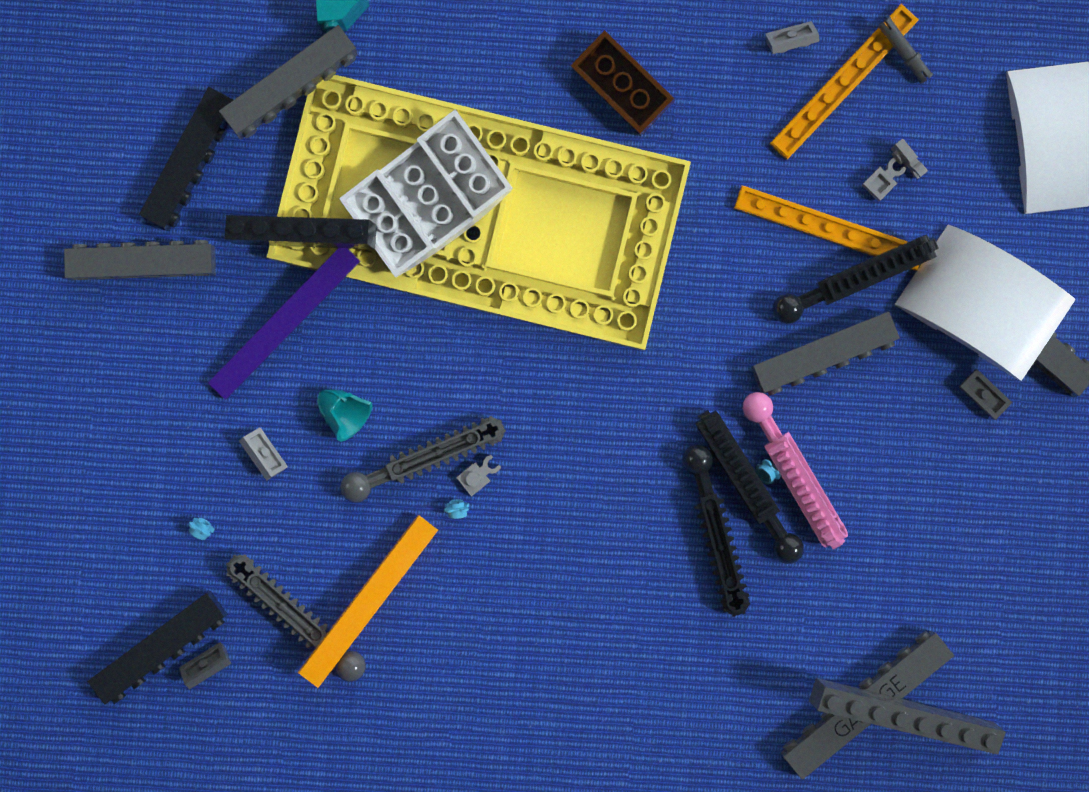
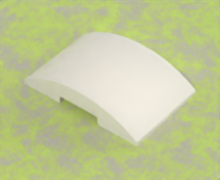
M1089 62L1007 71L1012 120L1015 119L1021 161L1019 175L1024 213L1032 214L1089 207Z
M456 109L418 137L415 144L381 170L377 169L339 198L353 219H369L377 225L375 250L394 277L407 272L448 245L492 210L513 189Z
M947 225L936 242L939 249L934 250L937 257L921 264L895 303V306L933 329L942 331L978 353L979 357L1017 380L1022 381L1075 299L1050 279L1011 254L973 234Z

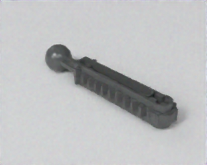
M492 416L486 419L482 418L479 426L475 422L472 423L471 430L463 426V433L460 434L457 430H454V437L452 438L446 433L445 440L442 441L437 437L435 445L430 441H427V448L425 449L418 445V452H414L411 448L409 449L408 456L402 451L399 452V460L391 455L390 463L386 467L365 475L361 472L347 474L341 481V494L349 502H362L369 496L371 489L391 480H398L403 484L405 483V476L410 480L414 479V472L422 476L424 468L430 473L432 472V465H435L438 469L441 468V461L449 465L450 458L452 457L455 461H458V454L460 453L465 458L468 457L467 450H471L475 454L477 453V446H480L483 450H485V443L494 446V444L502 441L506 429H504L501 420ZM490 424L492 427L498 428L495 432V437L491 438L490 435L483 436V441H480V435L476 432L478 430L481 433L485 432L487 425Z
M245 554L234 555L226 563L227 576L232 579V582H241V590L249 587L247 595L256 594L254 600L256 603L263 600V609L270 606L269 614L271 616L278 613L276 621L280 622L285 619V629L293 626L291 634L294 635L299 632L298 640L301 642L307 639V648L313 645L317 647L327 633L325 631L328 625L324 624L319 627V617L311 620L313 612L310 611L304 614L305 605L296 607L298 599L295 598L290 601L291 593L282 594L284 588L282 585L275 588L276 580L267 581L269 576L267 572L260 575L262 567L254 568L253 559L250 560ZM237 563L239 565L246 564L244 568L251 574L247 582L244 581L247 577L242 573L235 574L237 571L235 565ZM351 650L346 651L335 665V671L339 678L348 682L361 678L366 669L363 656Z

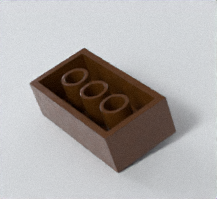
M605 30L571 65L572 69L640 136L675 102L674 97Z

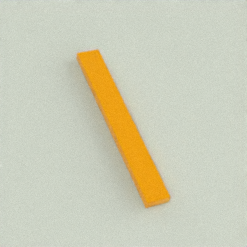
M902 4L889 16L903 36L919 20ZM880 28L866 40L770 142V145L786 160L790 158L893 48V45Z
M743 185L740 188L734 206L735 210L873 257L908 242ZM919 265L911 268V270L917 271Z
M417 515L300 668L298 673L319 688L437 533L438 529L420 515Z

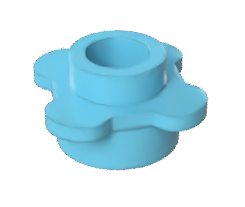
M765 459L762 461V464L756 465L755 472L763 484H772L775 479L781 478L780 472L769 460Z
M460 499L451 500L445 504L444 510L448 513L449 518H464L467 516L469 503Z
M193 518V522L188 524L190 534L201 540H205L215 530L210 522L203 518Z

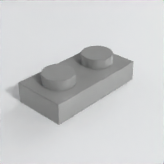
M812 21L765 34L766 42L773 54L784 53L790 49L806 47L812 43L819 42V33Z
M261 428L254 430L239 440L266 481L288 467Z

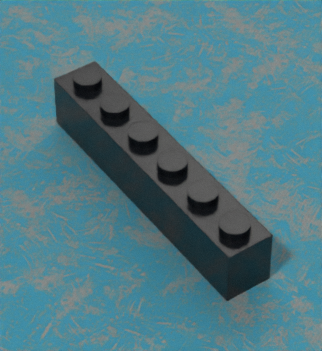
M208 86L139 213L140 216L167 231H170L171 227H176L181 217L179 213L182 207H186L192 198L190 192L194 185H198L203 178L204 173L202 170L206 163L210 164L214 158L215 151L213 150L218 142L221 143L226 136L227 130L225 128L227 122L219 110L231 103L233 99Z
M226 215L224 239L236 245L375 249L377 225L369 219Z
M209 591L87 682L104 705L111 701L113 704H116L126 696L124 691L132 686L135 690L146 682L144 677L152 672L155 675L166 667L163 662L171 657L175 660L185 653L184 647L190 642L194 646L204 639L203 633L211 628L214 631L224 624L223 618L228 613L214 594Z

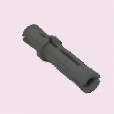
M891 17L883 20L884 22H881L877 27L880 28L905 61L903 63L904 66L911 69L920 84L927 81L926 78H930L933 73L921 60L922 55L919 52H915Z

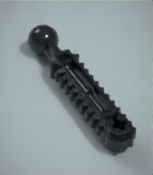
M927 234L816 282L818 288L800 296L790 293L780 295L773 304V314L781 323H795L803 315L804 309L822 301L825 302V305H829L937 257L934 250L939 249L935 238L929 239Z
M706 410L698 415L700 420L695 422L697 429L757 524L764 523L774 538L773 552L775 557L784 564L797 562L804 553L802 540L797 535L786 532L776 516L780 512L779 508L716 410L711 413L709 410Z
M692 445L684 452L682 462L685 470L695 476L700 497H698L699 502L694 505V508L701 509L702 511L696 516L697 518L704 519L700 527L707 530L702 534V537L709 538L704 544L712 549L707 552V555L714 557L709 563L711 566H716L712 574L719 576L714 581L716 585H721V588L717 590L718 594L723 595L719 601L723 606V611L735 617L736 615L746 613L745 611L750 605L749 593L743 591L747 585L740 583L744 575L737 573L742 566L735 564L739 556L732 554L737 548L735 545H730L734 537L727 535L732 529L725 526L729 518L722 516L727 511L726 508L720 507L724 499L717 497L711 484L708 471L713 464V455L706 446ZM727 590L734 591L735 596L741 599L738 602V607L735 608L732 604H729V602L733 601V597Z

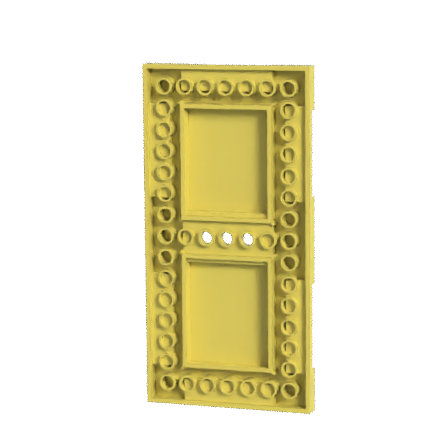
M334 75L328 81L322 80L316 85V89L307 95L277 217L353 219L339 198L374 171L384 168L415 144L418 137L455 109L513 187L505 198L471 226L477 227L480 230L481 234L478 239L470 240L466 236V230L441 250L398 277H394L375 249L348 248L361 262L346 278L645 351L689 172L690 161L339 75ZM269 246L267 258L316 271L338 248Z

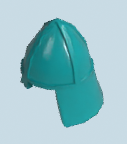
M322 390L319 392L317 400L321 415L333 431L336 439L340 442L353 437L362 428L373 408L372 402L343 390Z

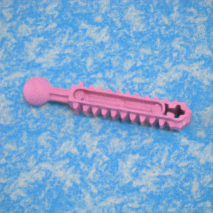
M755 392L749 394L743 402L742 409L744 415L748 420L759 423L767 436L769 443L764 447L823 547L831 546L832 549L843 545L845 542L844 538L848 537L846 527L840 520L790 433L787 432L782 435L771 416L773 412L772 400L764 393Z

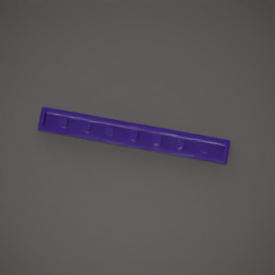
M338 248L208 384L225 400L228 399L361 261L348 248Z

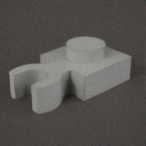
M901 139L891 148L893 158H896L899 164L903 163L905 167L907 166L916 179L928 171L918 161V156L904 139Z
M896 158L891 159L887 163L886 171L879 167L862 184L878 202L897 184L892 178L901 176L906 170L905 167L899 171L893 169L892 165L896 162Z
M492 455L484 459L483 466L479 467L475 462L456 477L471 496L490 482L486 475L497 473L501 469L500 465L494 469L488 467L489 460L493 458Z

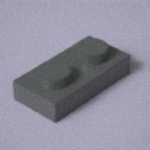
M975 369L959 386L993 420H996L1012 403L978 369Z
M219 642L179 667L184 684L190 690L230 665L231 661L226 647Z

